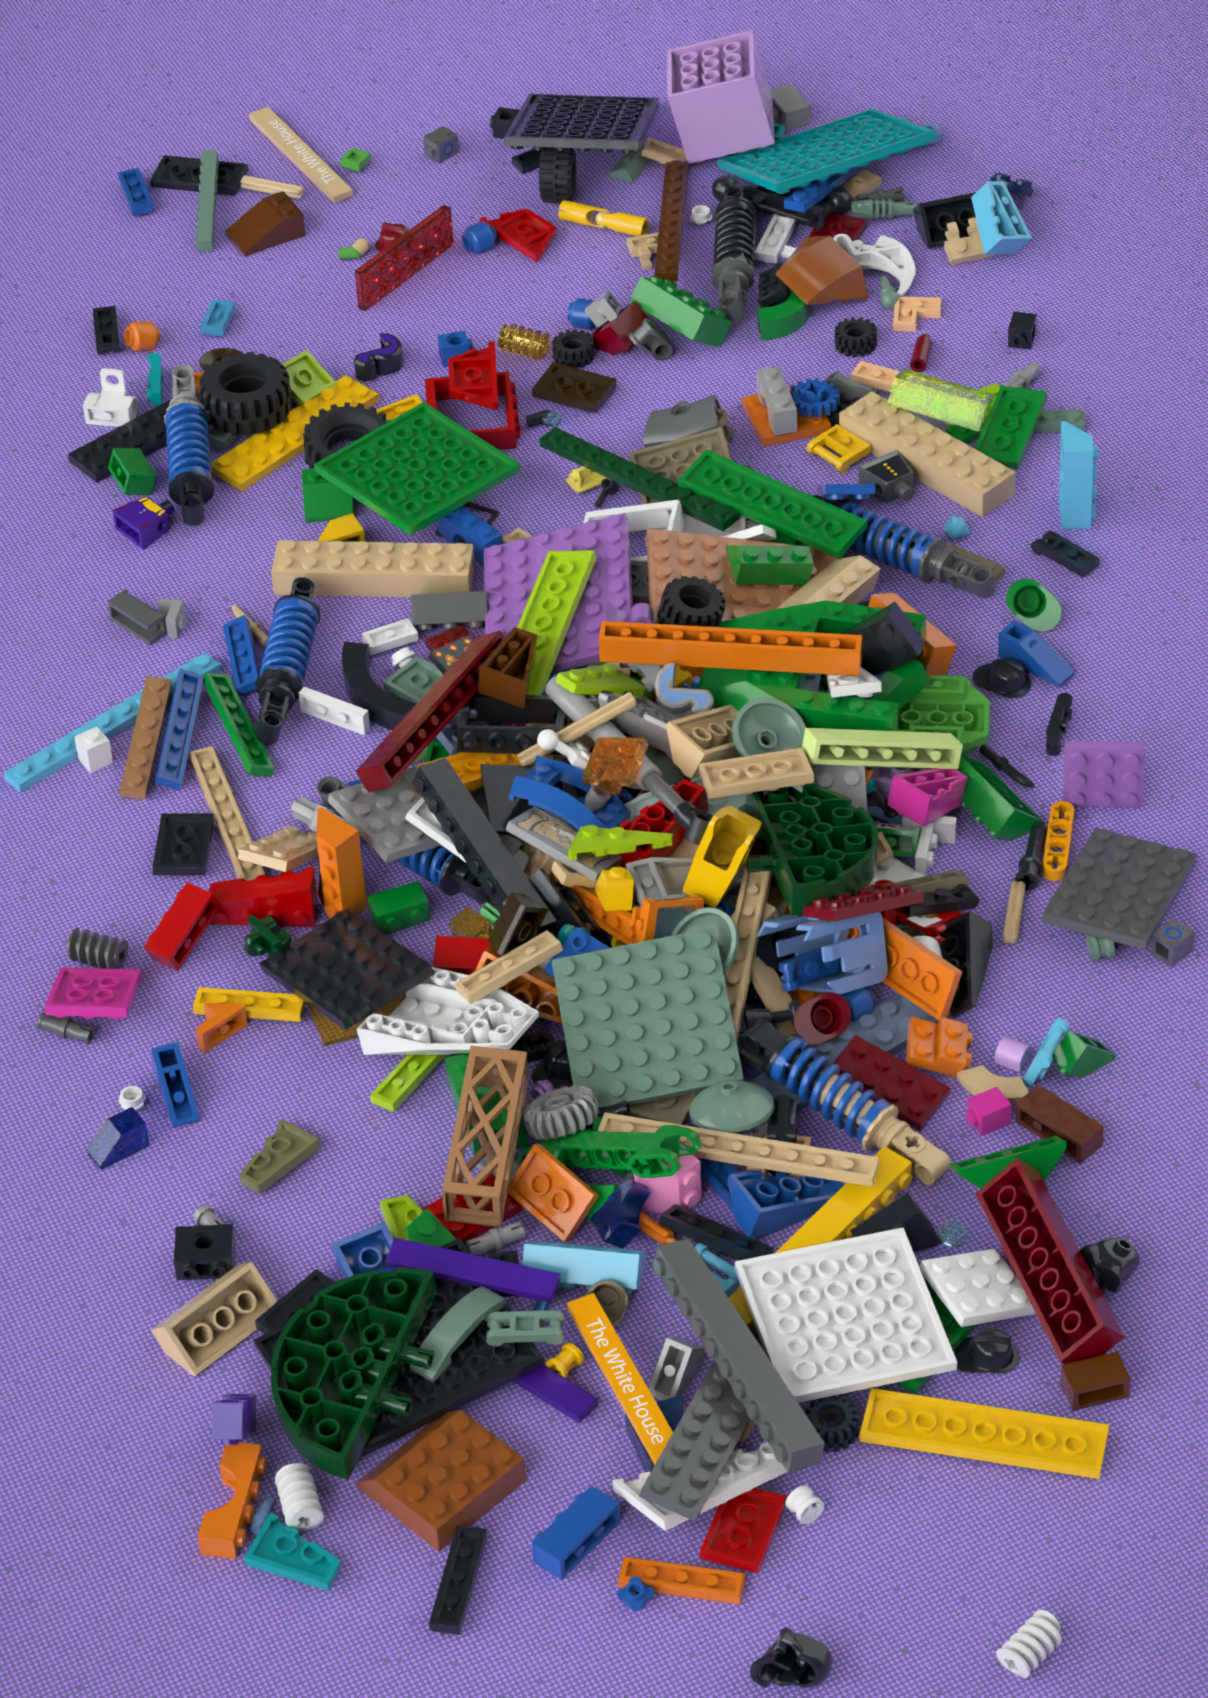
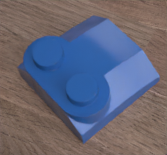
M385 1223L339 1240L331 1245V1249L336 1257V1265L343 1271L346 1278L372 1270H378L379 1273L395 1270L394 1268L386 1267L385 1263L393 1243Z

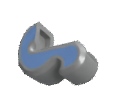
M675 662L668 663L660 669L656 677L655 686L657 701L664 710L671 713H682L692 708V714L694 715L714 709L713 696L709 690L674 688Z

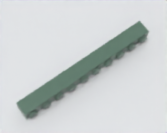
M217 149L203 150V156L200 157V173L202 174H199V211H197V218L199 220H197L198 229H196V237L198 238L195 239L199 252H213L219 164Z

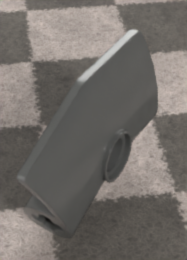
M711 395L691 404L687 401H682L672 408L652 411L645 426L643 445L645 447L655 446L718 428L717 416L722 414L716 395Z

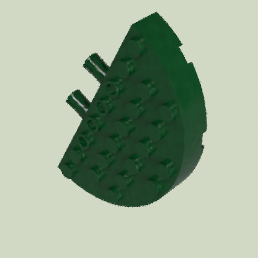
M812 784L802 786V793L789 786L775 791H768L765 796L763 791L746 795L748 814L762 822L754 844H761L766 854L746 856L747 872L749 874L772 871L792 916L802 917L804 906L813 905V899L827 897L829 901L835 900V895L851 893V896L856 895L857 889L866 888L870 884L877 868L878 830L872 817L864 808H856L851 805L852 800L848 797ZM789 795H791L796 802H792V800L789 799Z
M396 1268V1272L379 1273L378 1270H372L342 1279L314 1295V1300L304 1309L300 1307L281 1332L271 1360V1388L278 1419L285 1435L295 1449L321 1470L349 1480L382 1410L405 1417L409 1415L407 1411L411 1410L412 1398L395 1395L390 1392L405 1363L428 1370L431 1368L430 1364H432L434 1359V1351L417 1348L412 1345L437 1295L434 1272L413 1268Z

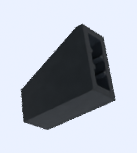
M909 1193L850 1230L853 1237L904 1228L913 1253L938 1246L942 1243L933 1225Z

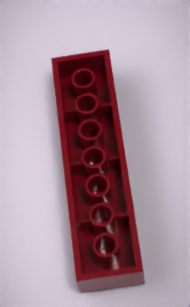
M1016 1158L976 1193V1196L1060 1362L1069 1364L1073 1361H1081L1105 1354L1125 1336L1038 1170Z

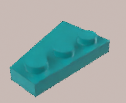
M270 1512L244 1557L245 1565L326 1591L330 1590L341 1570V1561L315 1542H308L299 1535L298 1530L281 1523L279 1517Z

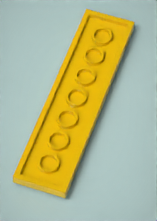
M345 375L337 380V384L323 389L318 396L305 401L303 405L300 404L291 410L281 424L277 423L275 428L267 429L261 434L256 433L211 463L212 474L240 491H244L304 451L305 424H310V417L312 415L318 417L319 410L322 408L329 411L331 410L330 405L336 404L337 407H344L346 402H350V406L357 407L358 403H362L364 408L368 409L379 401V393Z
M871 1388L860 1431V1442L1100 1479L1109 1435V1424Z

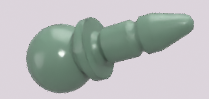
M881 276V303L886 309H894L899 296L895 288L890 286L889 280L885 276Z

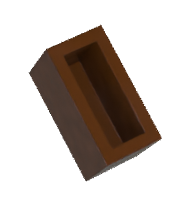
M1118 1352L1101 1354L1097 1357L1061 1365V1387L1072 1411L1129 1398L1130 1376Z

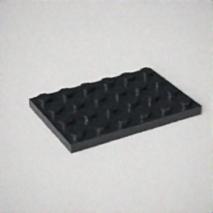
M348 909L336 913L334 917L323 924L315 926L307 934L291 941L281 952H274L267 959L259 963L262 972L344 1030L351 1028L435 974L432 965Z

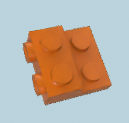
M911 1017L908 1023L906 1063L957 1078V1072L963 1071L964 1068L968 1069L970 1066L972 1053L967 1052V1049L971 1045L973 1033L968 1032V1024L941 1017L938 1024Z

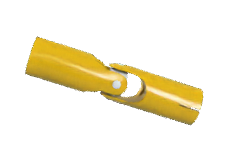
M563 200L559 207V210H564L558 212L559 219L601 229L610 228L615 232L632 236L647 235L649 229V219L646 217L623 212L610 214L611 212L604 208ZM595 211H600L596 216V224L593 221V214Z

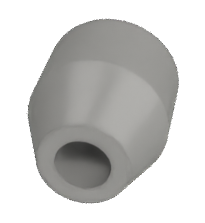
M594 784L586 794L584 806L592 813L597 812L610 799L611 794L609 790L600 784Z

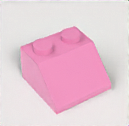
M694 1155L681 1156L678 1160L682 1167L674 1175L668 1177L641 1178L634 1174L636 1208L644 1213H664L675 1204L685 1209L696 1206L702 1200L700 1161Z

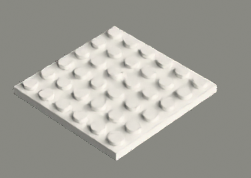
M904 1228L735 1261V1271L765 1354L798 1403L957 1370L956 1358Z

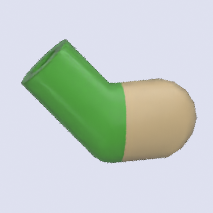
M359 238L351 247L339 248V259L361 258L369 249L368 240Z

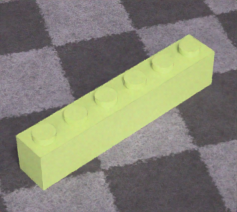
M805 728L802 744L806 757L812 764L958 769L963 744L951 733Z

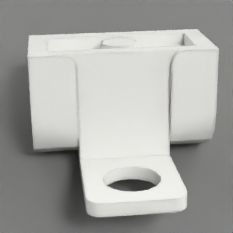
M102 368L100 371L102 392H90L83 404L86 424L119 427L136 418L138 401L134 396H126L124 373L122 370ZM113 375L117 377L119 383H110L106 376Z

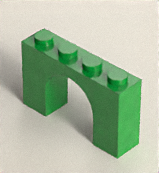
M911 659L897 668L888 670L877 678L881 681V692L873 693L871 697L858 698L898 703L899 711L930 680L923 664L915 659ZM822 674L821 685L825 691H830L826 675Z

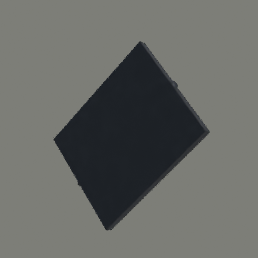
M480 765L488 820L498 835H513L506 830L508 822L534 807L528 805V799L517 797L514 801L509 800L515 776L523 777L534 766ZM558 781L554 787L563 791L561 781ZM537 807L538 809L544 811L545 813L551 815L552 817L569 826L568 821L564 820L560 816Z

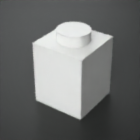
M97 726L75 736L78 760L90 773L113 763L110 741Z

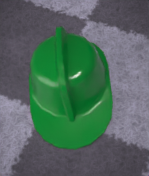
M1024 578L1017 580L1009 587L1006 595L1007 606L1027 627L1034 631L1046 632L1057 626L1062 614L1060 603L1040 583L1033 579Z

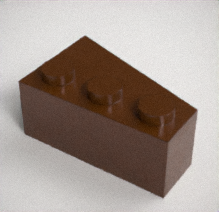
M514 627L479 668L478 693L525 708L536 659L537 635Z

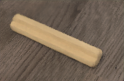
M243 176L241 179V187L243 189L269 194L284 191L289 198L301 199L304 194L303 187L251 176Z
M1013 881L1011 883L1003 931V941L1006 944H1015L1018 940L1026 886L1022 881Z

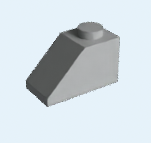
M667 1337L649 1386L652 1396L666 1400L682 1395L695 1378L706 1348L682 1337Z

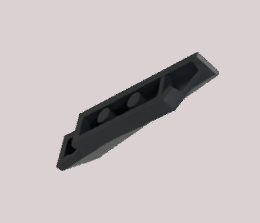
M539 868L529 881L557 920L552 929L556 939H558L560 929L564 925L570 924L578 928H587L592 937L612 948L611 942L572 888L561 884L559 880L557 882L551 881L545 870Z

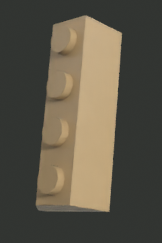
M861 555L836 559L777 609L824 600L856 605L874 590L881 568Z
M731 704L667 723L666 728L673 763L681 769L685 776L691 779L700 777L698 766L700 763L741 757L732 738V725L738 711Z
M250 1261L239 1264L152 1328L151 1332L166 1355L191 1375L196 1376L257 1330L255 1320L277 1302V1299L253 1262Z

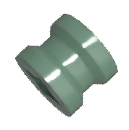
M1092 935L1086 936L1087 951L1092 961H1097L1103 956L1107 958L1115 956L1114 941Z

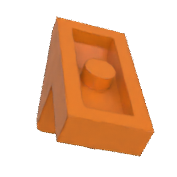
M233 1003L204 1004L206 1021L195 1028L198 1048L206 1053L247 1027L245 1006Z

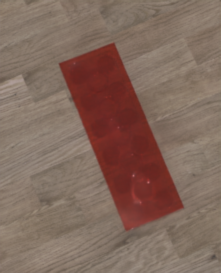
M441 206L355 270L359 309L363 311L368 310L454 245L451 207Z

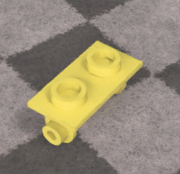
M582 466L573 469L566 482L579 494L601 485V481L607 477Z

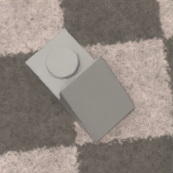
M607 289L585 308V312L596 327H600L608 320L611 322L617 318L622 307Z

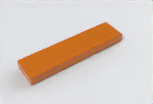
M624 1556L618 1578V1587L624 1588L629 1584L630 1578L639 1577L646 1587L653 1588L654 1593L740 1604L746 1575L741 1572Z

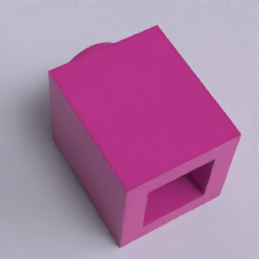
M998 1087L992 1088L968 1098L967 1112L965 1113L966 1120L971 1127H975L979 1134L983 1136L1011 1124V1104Z

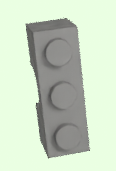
M780 367L756 370L757 395L762 407H767L768 423L773 435L797 432V409Z

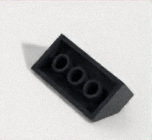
M976 192L919 203L913 208L917 231L927 249L944 246L945 241H948L945 235V231H948L947 223H957L960 238L969 236L967 232V227L970 226L968 220L976 217L971 197Z

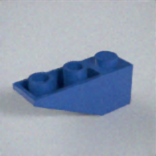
M1012 621L998 633V657L1018 660L1026 671L1057 687L1062 686L1075 674V671L1034 630L1016 621Z

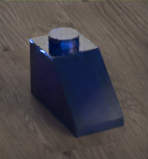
M133 1107L108 1118L87 1148V1154L99 1169L103 1170L149 1147L146 1122Z

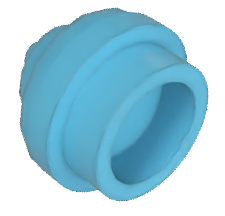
M951 515L945 525L944 533L948 534V538L956 540L970 535V530L962 516L958 515L956 517Z

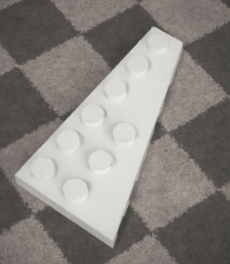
M768 1442L761 1444L759 1450L743 1452L742 1449L733 1452L699 1515L787 1472L782 1463L776 1460L774 1451ZM650 1471L639 1474V1479L625 1483L623 1478L612 1480L613 1490L663 1530L666 1531L689 1520L639 1497Z

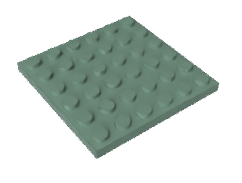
M715 927L551 960L573 1086H586V1088H590L597 1099L598 1108L601 1107L603 1109L623 1100L629 1106L701 1092L712 1085L724 1081H744Z

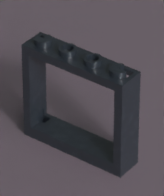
M474 694L460 712L457 726V752L519 754L538 743L537 738L541 731L550 729L558 732L567 727L568 715L549 696L527 695L525 708H521L484 694ZM471 709H477V714H471ZM469 721L555 724V728L468 724ZM470 742V747H464V743ZM554 751V752H552V753H550V754H548V755H562V754L559 753V752H557V751Z

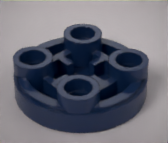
M1000 172L990 177L989 181H1004L1009 192L1029 197L1033 194L1034 189L1031 187L1033 182L1024 179L1012 181L1010 180V175Z

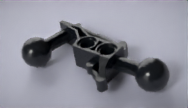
M722 175L714 180L711 189L717 201L721 202L724 200V190L727 187L739 184L734 177ZM743 186L748 200L753 201L757 212L796 219V222L800 225L824 229L825 217L831 213L845 214L851 208V194L843 187H834L824 197V204L821 206L814 205L803 213L784 209V200L798 189L790 188V191L784 194H777V192L767 190V188L757 186L756 188Z

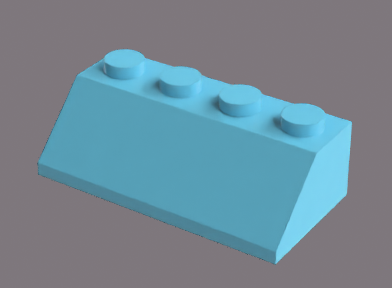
M1061 421L1058 499L1061 529H1091V519H1096V504H1092V499H1097L1096 485H1093V480H1097V465H1093V461H1098V446H1093L1092 435L1067 421Z
M533 1240L524 1244L522 1265L560 1273L559 1288L574 1289L575 1284L586 1285V1290H588L592 1284L604 1279L616 1281L624 1287L627 1294H632L633 1289L641 1287L647 1251Z

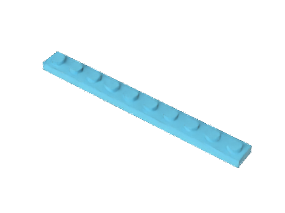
M204 652L164 676L163 678L172 679L168 703L172 702L176 678L180 668L205 676V673H220L221 664ZM143 690L4 772L5 780L19 792H22L78 758L75 736L97 726L110 739L134 725Z

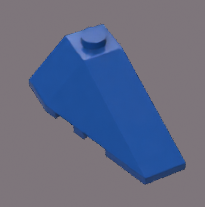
M750 1170L728 1176L734 1219L747 1236L751 1238L775 1233L814 1215L844 1186L840 1181L804 1175L802 1177H787L786 1172H777L776 1176L763 1175L762 1171Z

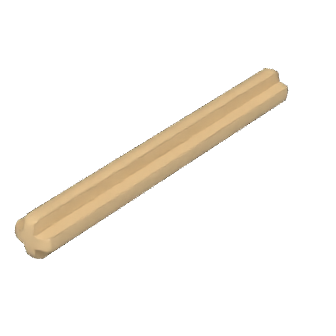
M631 692L624 694L556 732L558 740L565 744L574 741L636 706V699ZM537 743L519 753L518 758L523 766H529L536 762V755L545 757L556 750H544Z

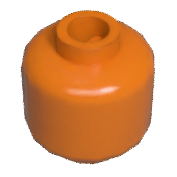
M152 321L131 322L129 327L125 329L124 337L126 345L130 346L133 351H150L160 341L161 334Z

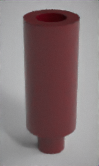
M922 334L916 339L910 361V368L915 372H923L927 367L933 344L928 334Z

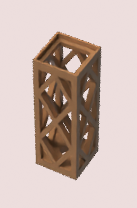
M470 1046L442 1188L445 1221L495 1227L502 1226L529 1083L527 1052ZM478 1086L490 1087L491 1089L478 1101L476 1096ZM498 1094L501 1101L485 1115L483 1108ZM506 1109L508 1113L506 1124L494 1134L490 1123ZM476 1115L478 1116V1118H479V1120H480L479 1123H478V1121H477V1119H476V1117H475ZM483 1130H485V1132H486V1134H487V1136H488V1139H489L488 1142H487V1140H486V1138H485V1135H484V1133H483ZM477 1137L482 1148L466 1163L464 1160L466 1147ZM503 1139L502 1147H501L500 1144H499V1142ZM492 1149H494L497 1155L496 1157L494 1156ZM486 1156L489 1164L473 1179L470 1171ZM494 1171L496 1176L494 1187L480 1185ZM457 1194L463 1195L469 1209L455 1207ZM471 1196L483 1198L475 1205ZM492 1201L493 1212L482 1211Z

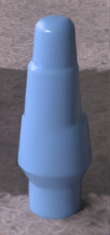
M267 1497L253 1516L250 1527L252 1533L258 1534L274 1504L273 1497Z

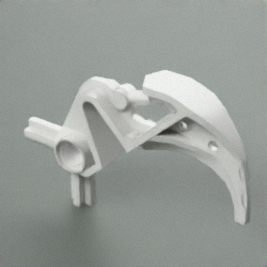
M837 234L833 238L862 266V270L877 269L895 276L900 282V287L897 291L898 296L903 297L911 287L916 274L915 264L908 249L897 240L881 235L873 246L863 244L860 240L852 241L846 234ZM785 245L782 257L788 259L797 248Z

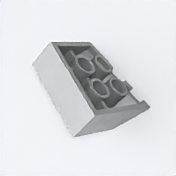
M600 693L598 697L600 708L623 695ZM634 696L637 705L610 721L620 731L646 742L650 747L665 751V755L672 758L666 725L669 721L680 719L681 717L664 710L662 706L646 697Z

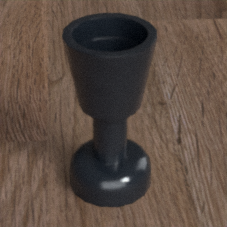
M793 1000L789 1003L788 1010L770 1012V1009H744L746 1030L759 1019H765L771 1024L790 1021L794 1027V1014L801 1005L800 1001Z

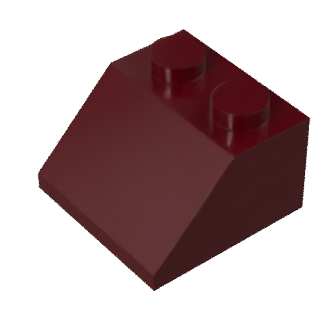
M633 301L620 310L617 318L611 322L608 320L590 335L593 337L594 348L612 355H616L622 350L624 353L628 352L635 346L629 338V333L635 332L643 324L645 318L649 320L650 318L637 302Z

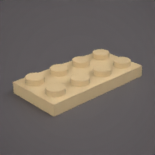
M803 748L698 764L699 774L709 799H724L732 795H749L757 791H775L783 787H801L808 783H814V773Z
M285 826L284 829L274 831L273 834L262 837L255 842H250L249 845L240 848L238 859L287 872L319 856L317 851V833L310 832L307 834L300 832V829L297 827Z

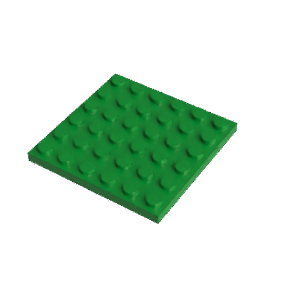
M423 402L315 463L314 468L317 474L411 536L519 473L520 463Z

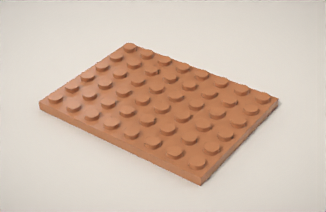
M651 528L647 530L650 606L654 611V624H659L657 613L664 588L668 582H672L675 578L681 579V576H687L688 578L696 576L698 579L704 578L708 580V583L715 584L717 586L716 589H720L723 592L722 596L725 597L726 606L721 622L777 609L804 586L735 585L726 552V546L799 545ZM809 547L814 562L809 581L838 558L816 548Z

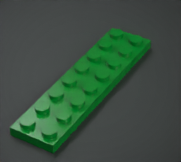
M707 449L678 479L679 487L688 488L694 493L737 510L744 517L838 559L844 555L868 527L867 520Z

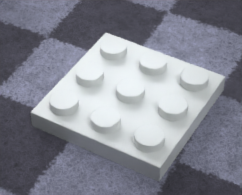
M996 1249L922 1260L919 1268L922 1275L961 1327L1036 1314L1019 1279Z

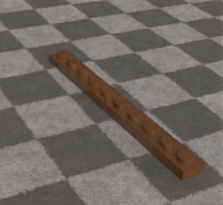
M679 160L666 162L655 264V276L663 281L665 279L678 281L688 178V162Z

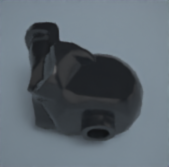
M1119 1237L1105 1239L1095 1245L1088 1244L1080 1250L1103 1295L1106 1288L1113 1293L1119 1292L1123 1281L1134 1273L1140 1261L1138 1252L1128 1240Z
M785 1627L780 1630L776 1641L772 1646L768 1647L766 1653L753 1662L750 1667V1676L754 1682L764 1688L769 1687L771 1682L779 1686L794 1684L803 1688L815 1687L828 1678L832 1667V1655L829 1648L823 1643L804 1634L794 1633L790 1628Z

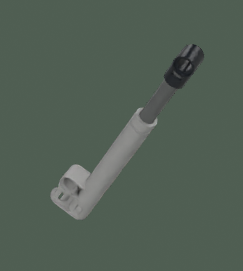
M557 676L553 677L546 685V694L574 722L600 708L599 695L573 694L556 683ZM610 720L586 733L642 790H650L673 813L676 822L686 830L684 833L686 840L700 845L713 815L698 810L691 802L682 799L662 779V772Z

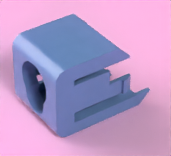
M880 912L840 921H829L797 915L792 916L789 914L764 921L757 934L760 937L797 926L796 930L808 932L788 939L778 940L776 942L777 957L792 953L798 956L821 947L823 962L839 959L841 971L799 986V990L843 994L880 983L886 978L888 973L883 919ZM858 927L860 936L847 939L849 929Z

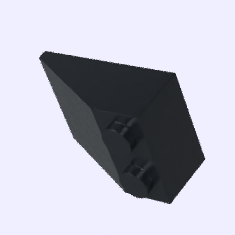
M896 602L891 603L840 633L862 635L861 667L871 675L897 668L919 655L925 643Z

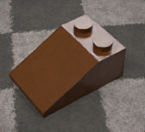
M284 191L263 198L225 230L227 237L244 257L306 236L303 213Z

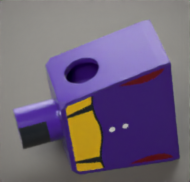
M142 497L112 511L115 529L144 550L169 531L168 515L174 513L175 510L169 500L158 504L149 497Z

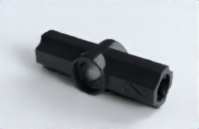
M779 1095L773 1099L774 1111L771 1115V1123H768L767 1139L797 1144V1124H795L797 1100L789 1095ZM767 1169V1173L773 1176H776V1173L780 1172Z

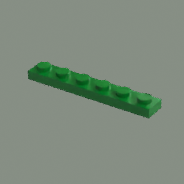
M205 673L203 683L248 775L272 777L275 768L262 742L256 737L257 731L229 675Z

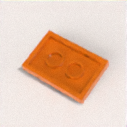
M540 1144L533 1145L510 1181L508 1194L564 1242L571 1241L599 1197L598 1193Z

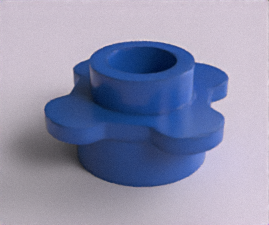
M639 1577L630 1578L629 1584L617 1591V1598L621 1601L624 1600L625 1605L633 1611L644 1608L648 1600L654 1597L653 1588L646 1587Z

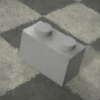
M791 84L771 89L773 117L779 124L785 125V131L810 125L811 106L802 98L799 91H796Z

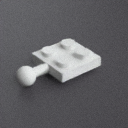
M546 729L539 733L537 742L542 749H554L568 758L572 766L587 772L613 790L620 784L621 781L616 775L617 770L610 765L611 761L607 757L599 753L597 756L589 752L590 749L579 741L575 744L573 742L565 744L558 740V735L553 730Z

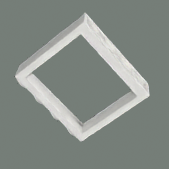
M672 500L586 512L583 523L626 513L629 532L668 527V531L683 532L686 517L680 501ZM647 556L631 557L630 561L647 562Z

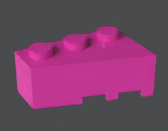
M936 768L896 775L893 777L887 805L897 810L899 815L908 817L924 827L961 806L967 776L955 769Z

